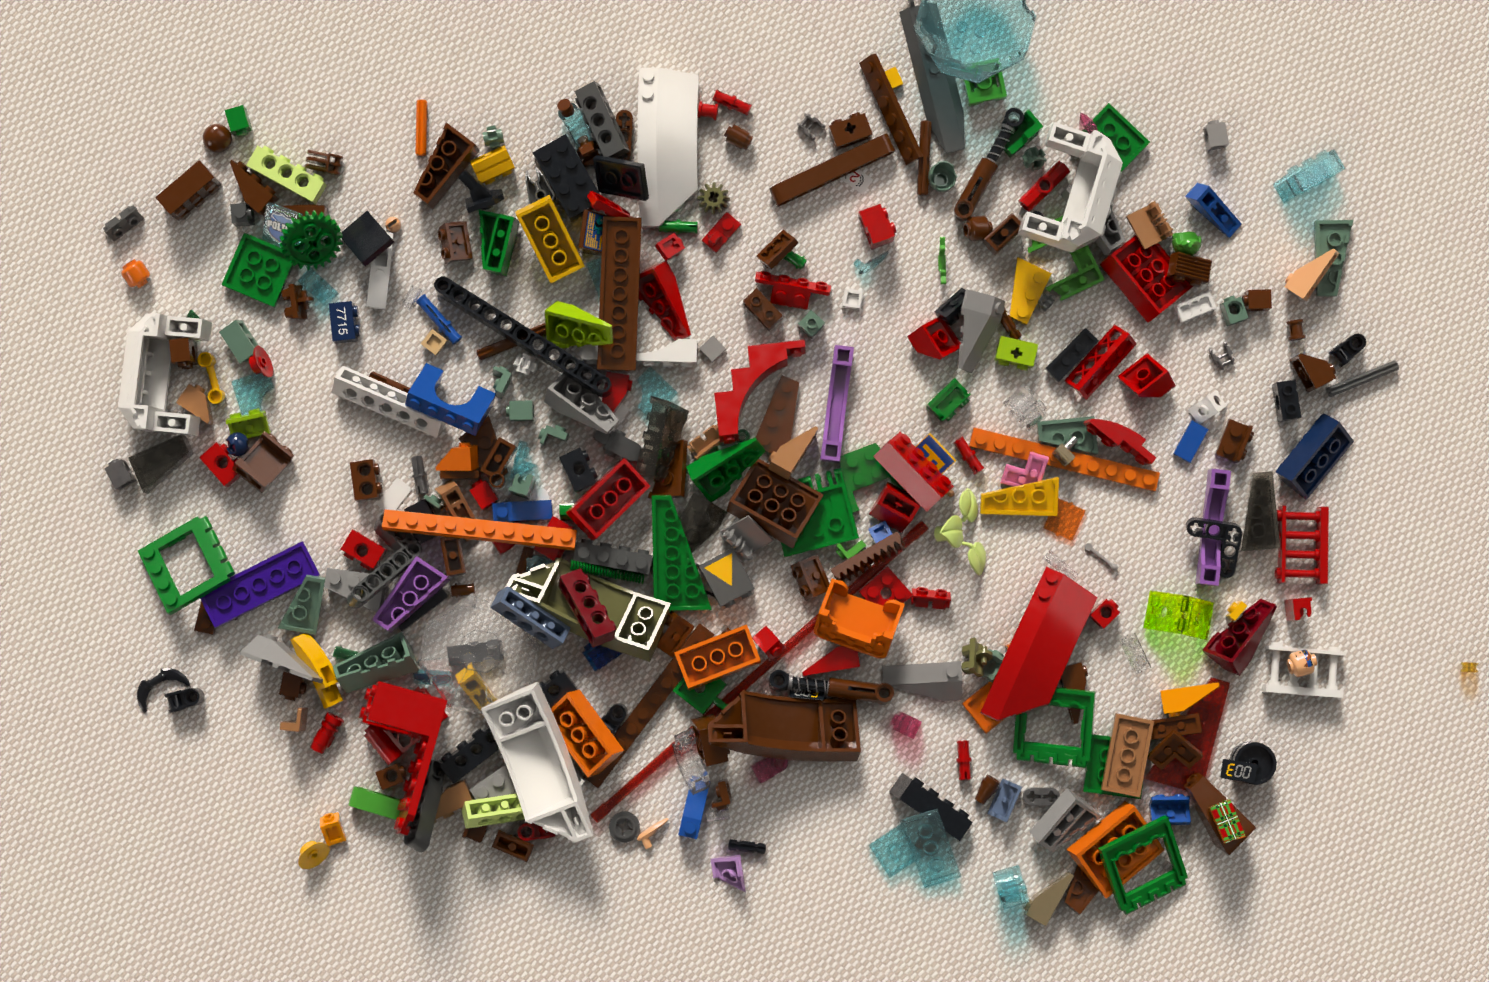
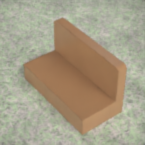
M298 708L296 722H280V730L306 731L308 708Z

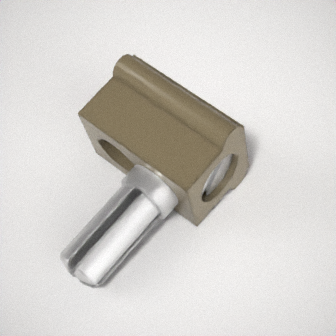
M1075 436L1066 444H1060L1052 452L1064 467L1075 458L1069 451L1078 441V439H1075Z

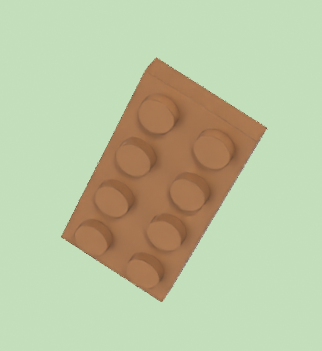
M1115 713L1101 790L1140 797L1154 721Z

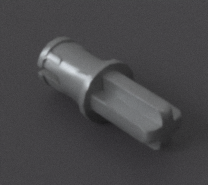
M414 456L411 458L414 474L412 478L415 481L416 494L428 493L427 473L424 471L422 456Z

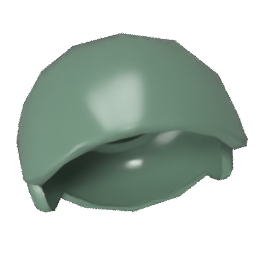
M947 161L936 163L928 173V181L931 187L938 192L950 190L954 187L957 179L954 165Z

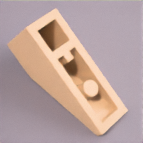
M1332 249L1297 269L1286 278V285L1284 287L1307 301L1340 253Z

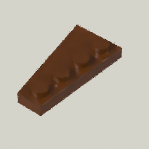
M781 375L756 435V439L765 448V451L771 454L773 451L777 452L780 446L791 440L799 382Z

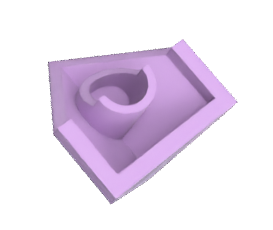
M740 854L711 859L713 878H718L746 892Z

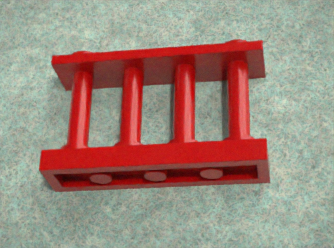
M1279 506L1275 513V519L1278 521V567L1275 568L1277 583H1285V577L1313 578L1316 580V584H1328L1329 507H1317V511L1308 513L1286 512V506ZM1286 520H1314L1316 522V530L1314 532L1286 531ZM1286 539H1314L1316 541V549L1314 551L1286 550ZM1286 558L1314 559L1316 561V568L1313 570H1287Z

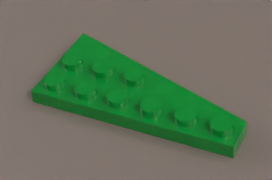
M652 495L654 598L671 603L669 611L712 610L672 496Z

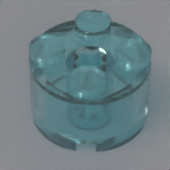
M1019 865L992 872L1003 910L1030 902L1025 882L1021 877Z

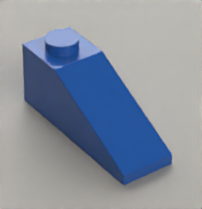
M1197 183L1185 196L1193 207L1226 237L1230 238L1242 225L1210 186Z
M552 500L492 503L493 521L510 523L548 520L553 516Z
M695 777L691 778L678 835L693 839L698 838L710 781Z

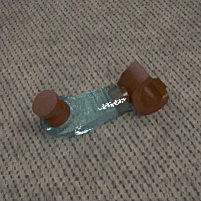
M562 99L557 104L559 109L558 116L568 129L577 148L576 152L584 167L593 166V158L596 155L600 156L598 152L599 147L592 140L589 126L585 123L581 110L568 99Z

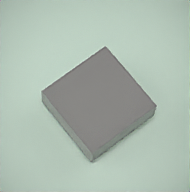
M714 335L699 348L712 363L726 350Z

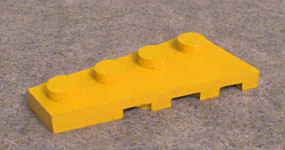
M1059 477L982 493L980 498V514L1057 516Z

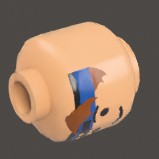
M1308 650L1291 653L1289 659H1287L1289 672L1296 677L1312 674L1315 669L1314 666L1317 665L1315 655H1311Z

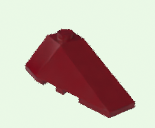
M1259 599L1243 612L1241 618L1235 622L1231 621L1228 624V628L1223 632H1217L1213 635L1202 651L1224 670L1240 676L1251 662L1277 608L1276 604Z

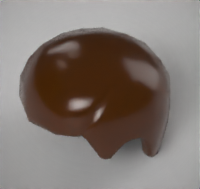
M212 124L205 129L202 135L204 146L214 153L224 152L232 143V134L225 126Z

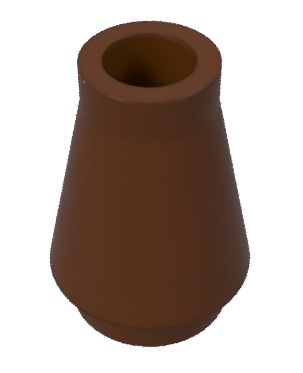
M987 774L985 778H982L975 800L985 805L986 801L999 789L1000 782Z

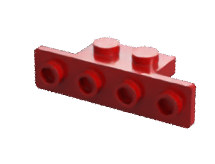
M767 271L756 272L754 281L773 286L770 300L772 304L808 310L811 293L830 296L831 285L819 281L815 283L805 278L794 279L783 274L778 276Z

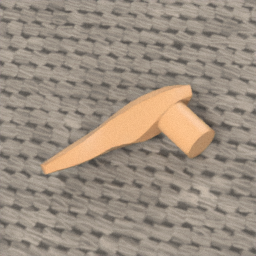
M668 818L659 821L639 834L637 840H642L645 849L652 846L649 837L654 835L668 821Z

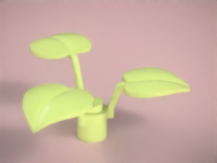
M966 488L959 499V508L963 518L961 519L958 515L951 516L944 526H937L935 528L934 536L936 541H948L954 548H959L961 545L968 546L970 548L968 551L969 563L976 574L980 576L986 564V551L980 542H975L973 545L963 541L962 522H965L967 519L969 522H974L978 514L976 497L969 488Z

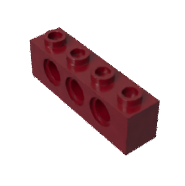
M580 568L561 575L558 587L591 646L596 647L614 640L616 625L613 620L610 621L607 609L604 605H601L598 593L595 589H592L587 574H584Z

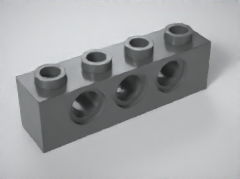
M593 81L574 91L577 96L575 101L584 112L583 119L591 127V137L600 147L598 148L600 156L617 159L630 152L601 85ZM596 101V107L591 110L590 105ZM603 118V124L598 127V121ZM611 135V141L605 143L606 137Z

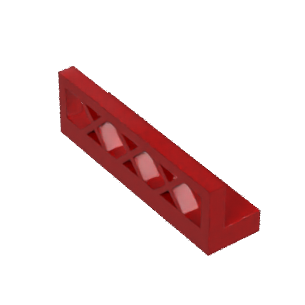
M1114 324L1064 380L1065 383L1074 388L1083 399L1087 400L1137 343L1128 332ZM1116 332L1121 334L1117 340L1111 341L1112 336ZM1107 347V351L1099 355V351ZM1095 361L1092 368L1086 369V365L1089 362ZM1082 375V379L1077 384L1072 382L1077 376Z

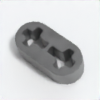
M1030 787L1023 792V800L1029 805H1053L1060 797L1058 790L1051 787ZM1030 791H1033V794L1040 795V798H1034L1033 802H1030V799L1026 796L1030 794ZM1052 791L1056 798H1053L1052 802H1050L1048 798H1043V795H1048Z

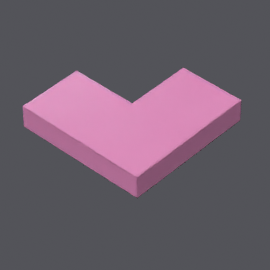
M1030 452L1025 469L1006 464L1000 483L1014 487L1042 481L1049 457Z

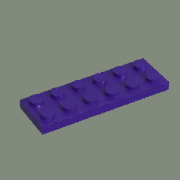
M302 541L230 577L231 581L200 599L216 629L300 587L306 575L319 577L320 574Z

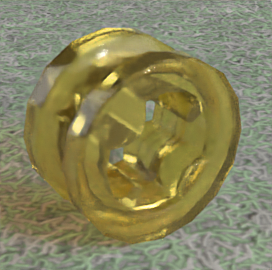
M1461 662L1463 668L1460 669V672L1478 673L1476 667L1479 663Z

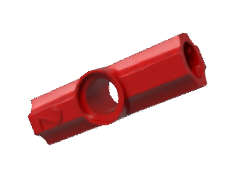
M1061 161L1056 162L1018 202L1025 210L1031 212L1070 173V170ZM1045 182L1048 184L1049 189L1044 191L1040 188L1039 184Z

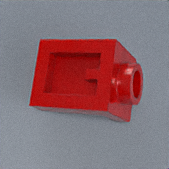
M675 233L655 245L665 261L675 255H680L685 249L682 240Z

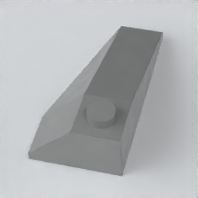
M961 661L882 666L883 682L890 684L893 688L941 701L962 700Z

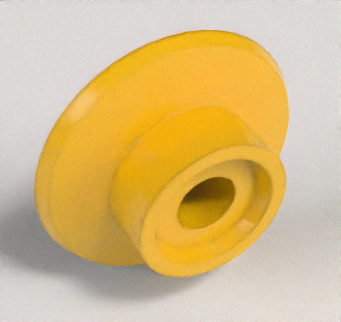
M307 842L300 849L299 866L302 869H311L318 866L327 858L330 852L329 846L322 842Z

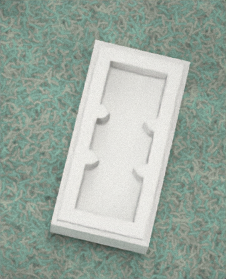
M1210 291L1173 306L1181 324L1217 309Z

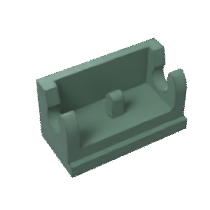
M235 320L219 331L240 364L245 361L248 362L249 357L253 356L254 348L258 343L243 320Z
M518 473L515 475L512 486H509L508 490L513 495L530 500L536 479L533 475L528 474L524 481Z

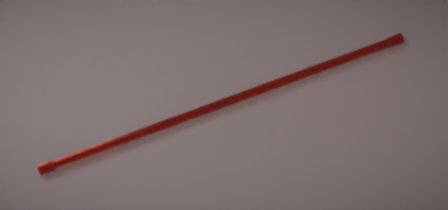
M922 520L902 538L905 543V549L929 529ZM899 548L897 555L892 552V558L885 556V562L879 559L878 566L873 564L871 570L867 569L864 574L848 586V594L854 595L903 550ZM818 614L783 644L786 648L779 656L773 660L768 657L721 700L729 704L743 690L746 691L814 630ZM714 705L703 716L714 714L716 717L722 710ZM692 726L610 799L590 814L591 817L599 823L618 803L694 737Z

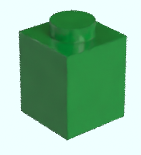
M243 105L225 110L230 131L234 136H245L249 131H253L247 109Z

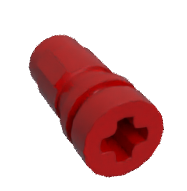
M331 712L326 713L325 720H322V726L317 731L310 745L311 749L321 754H324L326 748L330 747L335 738V732L339 731L338 727H341L344 722L342 718Z

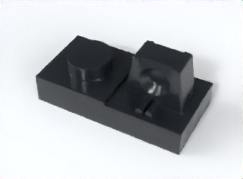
M961 288L934 311L936 316L945 320L950 326L958 321V313L961 311L966 290Z

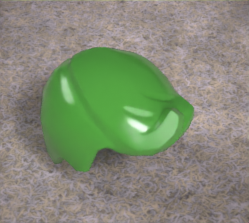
M1183 232L1172 235V247L1175 252L1195 255L1199 251L1202 239L1196 233Z

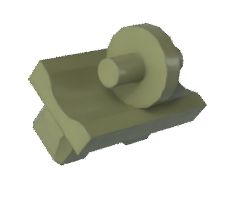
M975 637L970 638V644L962 646L963 656L969 658V661L962 663V671L965 674L974 673L977 677H982L983 665H987V661L993 658V653L987 650V646L977 643Z

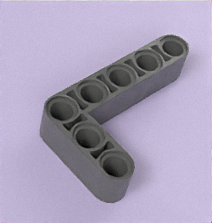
M384 513L376 521L374 531L395 553L352 589L347 597V603L355 609L361 608L409 567L416 556L419 557L422 552L421 544L411 533L382 530ZM368 583L373 584L375 588L370 587ZM355 595H359L361 599L356 598Z

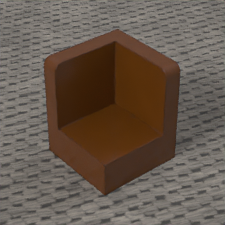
M489 825L465 828L462 837H467L481 843Z

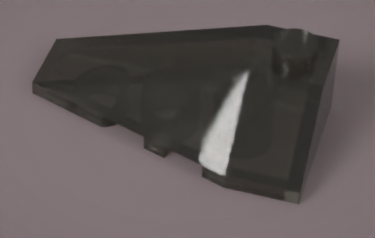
M693 493L680 517L692 553L719 529L727 514V511L696 493Z

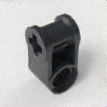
M1359 333L1351 335L1328 353L1334 356L1341 368L1366 346V338ZM1353 338H1357L1360 341L1358 348L1352 345Z
M189 688L164 695L169 703V713L198 705L205 698L204 692L200 688ZM193 691L197 694L195 702L190 699V694Z
M621 703L614 704L602 718V721L611 730L613 736L628 713L627 707ZM616 707H620L624 712L620 718L616 717L613 713Z

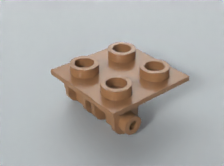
M1155 201L1126 216L1144 250L1173 235V228L1166 222L1168 219H1164L1163 216L1165 214H1161L1162 211L1159 203L1156 204Z

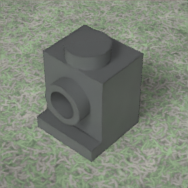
M246 203L230 204L233 225L236 227L255 225L254 209Z

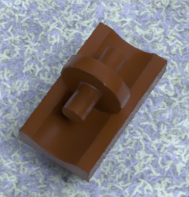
M289 284L287 289L282 290V298L285 301H291V307H287L284 310L285 317L299 320L308 319L306 310L310 309L309 303L314 302V297H308L307 290L303 291V285Z

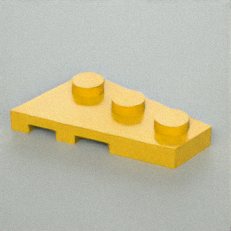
M1019 257L1016 259L1009 316L1027 325L1052 273Z

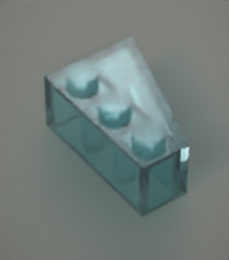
M1335 149L1328 153L1326 150L1315 155L1317 158L1314 160L1312 157L1301 163V167L1297 165L1287 170V175L1273 184L1283 203L1290 201L1295 196L1305 193V191L1345 170Z

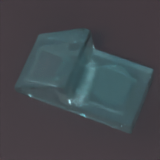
M311 267L298 280L325 307L338 294Z
M519 440L510 475L511 479H514L518 473L521 477L538 467L536 464L524 462V459H528L530 447H528L527 442Z

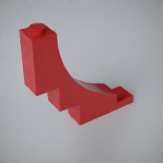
M805 340L748 346L750 367L731 369L733 391L714 393L720 443L732 444L735 441H739V421L750 394L769 375L788 366L787 356L800 357L802 354H806Z

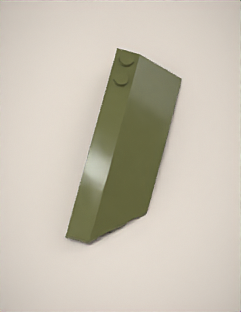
M560 557L550 564H541L530 568V571L526 573H517L511 576L506 587H511L569 626V632L588 640L558 587L560 576L572 572L570 570V562ZM587 572L592 589L597 591L601 605L606 607L610 621L613 620L616 625L614 640L601 644V646L650 662L657 648L671 603L634 592Z

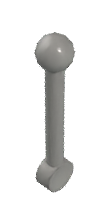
M1087 543L1085 545V550L1094 553L1097 557H1099L1106 564H1108L1112 571H1116L1118 569L1117 564H1112L1109 560H1107L1104 556H1102L1099 552L1092 548V544Z

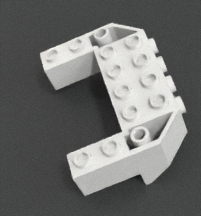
M1054 122L1049 128L1044 146L1080 158L1063 218L1059 222L1027 211L1022 218L1018 235L1073 253L1103 236L1106 229V218L1109 217L1111 212V201L1114 200L1116 195V184L1121 178L1123 162L1111 140L1099 131L1093 130L1089 134Z
M152 313L145 315L127 331L118 409L133 429L198 436L200 417L165 412L171 371L169 340L190 338L192 340L210 341L212 322L199 318L175 317Z

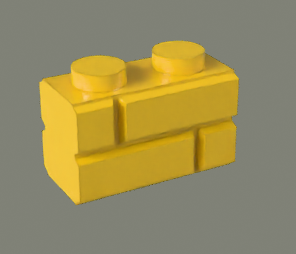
M505 145L470 161L478 180L485 183V185L494 182L497 176L502 175V177L510 175L513 172L512 169H515Z

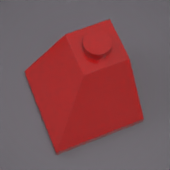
M939 317L922 325L907 336L917 353L939 360L957 351L961 344L949 324Z
M1148 353L1117 376L1119 380L1139 397L1161 398L1176 386L1169 371Z

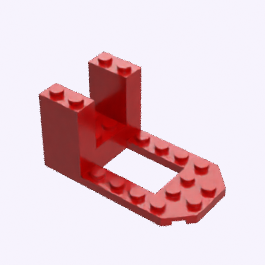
M378 681L376 685L373 684L371 688L366 690L364 699L367 700L366 706L361 707L359 713L361 723L420 739V742H416L414 747L415 760L410 762L408 772L411 774L409 780H405L403 786L405 795L404 798H400L397 807L400 813L394 825L396 834L407 836L410 827L407 825L410 821L413 822L448 700Z

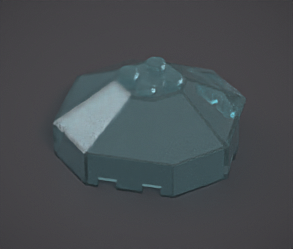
M921 0L913 30L940 73L980 83L1024 60L1029 48L1036 15L1033 10H1029L1026 0Z

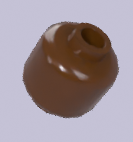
M985 216L969 217L963 224L964 236L970 241H982L993 231L992 223Z

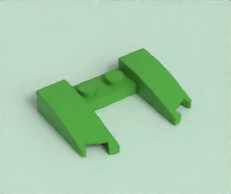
M1061 216V217H1059V218H1057V219H1055V220L1061 222L1063 216ZM1032 240V247H1028V252L1030 254L1047 246V244ZM1088 245L1073 253L1070 252L1078 272L1046 287L1047 291L1051 292L1053 289L1062 296L1059 299L1060 301L1105 281Z

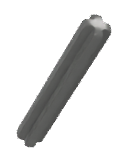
M1394 360L1327 387V394L1329 397L1338 395L1399 370V365Z

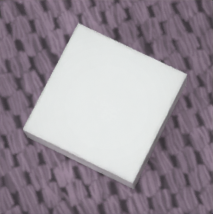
M845 288L842 308L860 311L864 291Z

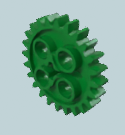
M314 210L312 215H309L308 211H305V216L303 217L298 213L299 219L296 220L292 217L293 223H286L288 229L281 230L284 235L280 236L282 253L286 256L288 262L291 261L293 266L298 264L300 269L304 265L307 270L311 266H314L315 270H317L318 264L325 267L324 262L331 263L330 257L337 258L335 251H341L338 246L343 245L341 229L335 219L332 220L330 215L325 217L323 212L317 215ZM301 241L300 244L294 245L296 242Z

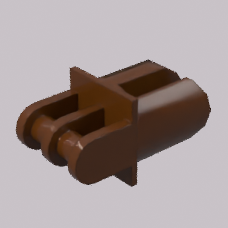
M313 150L307 151V154L317 157H306V161L312 164H305V168L324 172L323 174L340 176L339 168L342 166L340 161L343 159V156L331 154L330 152L327 154ZM330 157H331V158H335V162H334V163H333V162H329V161H330ZM333 166V171L328 170V167Z

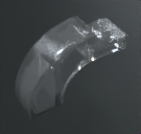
M688 729L674 735L675 743L672 744L674 755L683 779L691 793L694 795L710 788L709 774L699 758L694 731Z

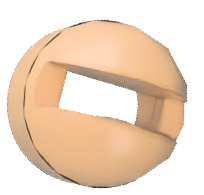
M396 217L388 218L385 223L386 229L391 233L398 232L401 229L400 220ZM396 220L397 222L389 228L388 225Z

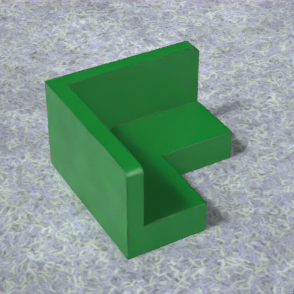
M1029 109L1024 113L1022 125L1010 136V142H1007L1006 149H1003L1009 158L1039 135L1043 128V125Z

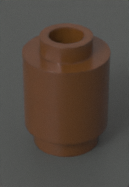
M735 124L733 127L729 126L724 134L727 137L726 142L741 150L742 148L747 150L753 139L750 132Z

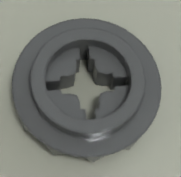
M622 811L615 814L610 820L609 831L615 840L624 843L630 842L637 837L640 831V823L634 814ZM628 819V826L633 830H626L621 835L622 828L616 824H623Z

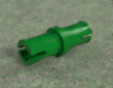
M681 219L665 221L659 226V232H676L678 235L680 233L697 234L698 222H684Z

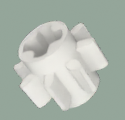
M522 353L521 357L516 356L514 365L517 366L516 371L526 376H529L530 372L535 373L538 367L534 363L536 358Z

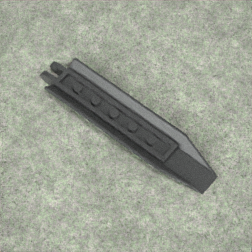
M908 0L909 8L900 11L899 14L926 120L931 121V129L946 153L965 149L964 111L936 3H926V0H920L921 5L915 6L914 0Z

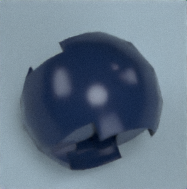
M240 432L233 433L226 439L229 447L227 450L229 454L235 457L242 456L249 450L247 446L248 438Z

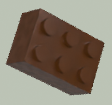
M198 160L155 198L172 217L178 221L184 220L191 214L190 211L193 208H198L205 202L206 197L218 192L219 186L222 183L206 165Z

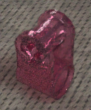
M765 758L750 767L759 784L784 771L788 766V760H785L783 766H780L779 764L775 765V758Z

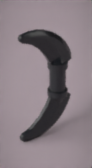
M162 668L160 673L151 680H142L137 690V701L143 712H147V697L155 685L166 680H176L184 683L186 686H190L187 677L176 669Z

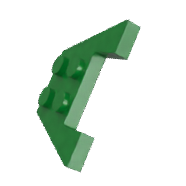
M876 443L840 456V468L843 472L853 513L859 511L853 495L855 490L890 478L893 485L906 491L873 457L880 450Z

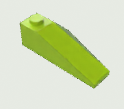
M556 301L545 310L546 338L560 348L613 343L612 325L572 304Z

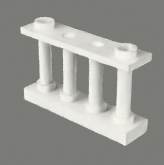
M1271 642V646H1265L1266 650L1273 651L1271 681H1268V684L1262 685V692L1343 698L1344 690H1338V686H1336L1338 655L1346 656V652L1340 651V647H1329V650L1283 647V643ZM1308 650L1311 655H1315L1317 665L1314 666V672L1309 675L1307 687H1299L1298 677L1294 674H1290L1288 686L1280 685V681H1278L1280 651H1291L1294 653ZM1319 654L1330 655L1329 680L1326 689H1320L1317 684Z

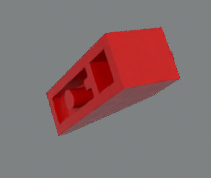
M607 371L606 377L610 379L612 392L609 396L602 397V402L607 404L614 414L626 398L628 391L632 390L633 380H630V375ZM604 384V390H605V389L608 387L607 384Z
M844 646L836 647L802 672V676L860 667L858 651Z

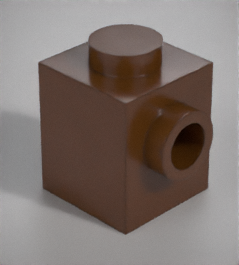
M284 671L279 695H284V699L295 701L296 698H301L302 694L304 695L306 692L307 683H304L305 678Z

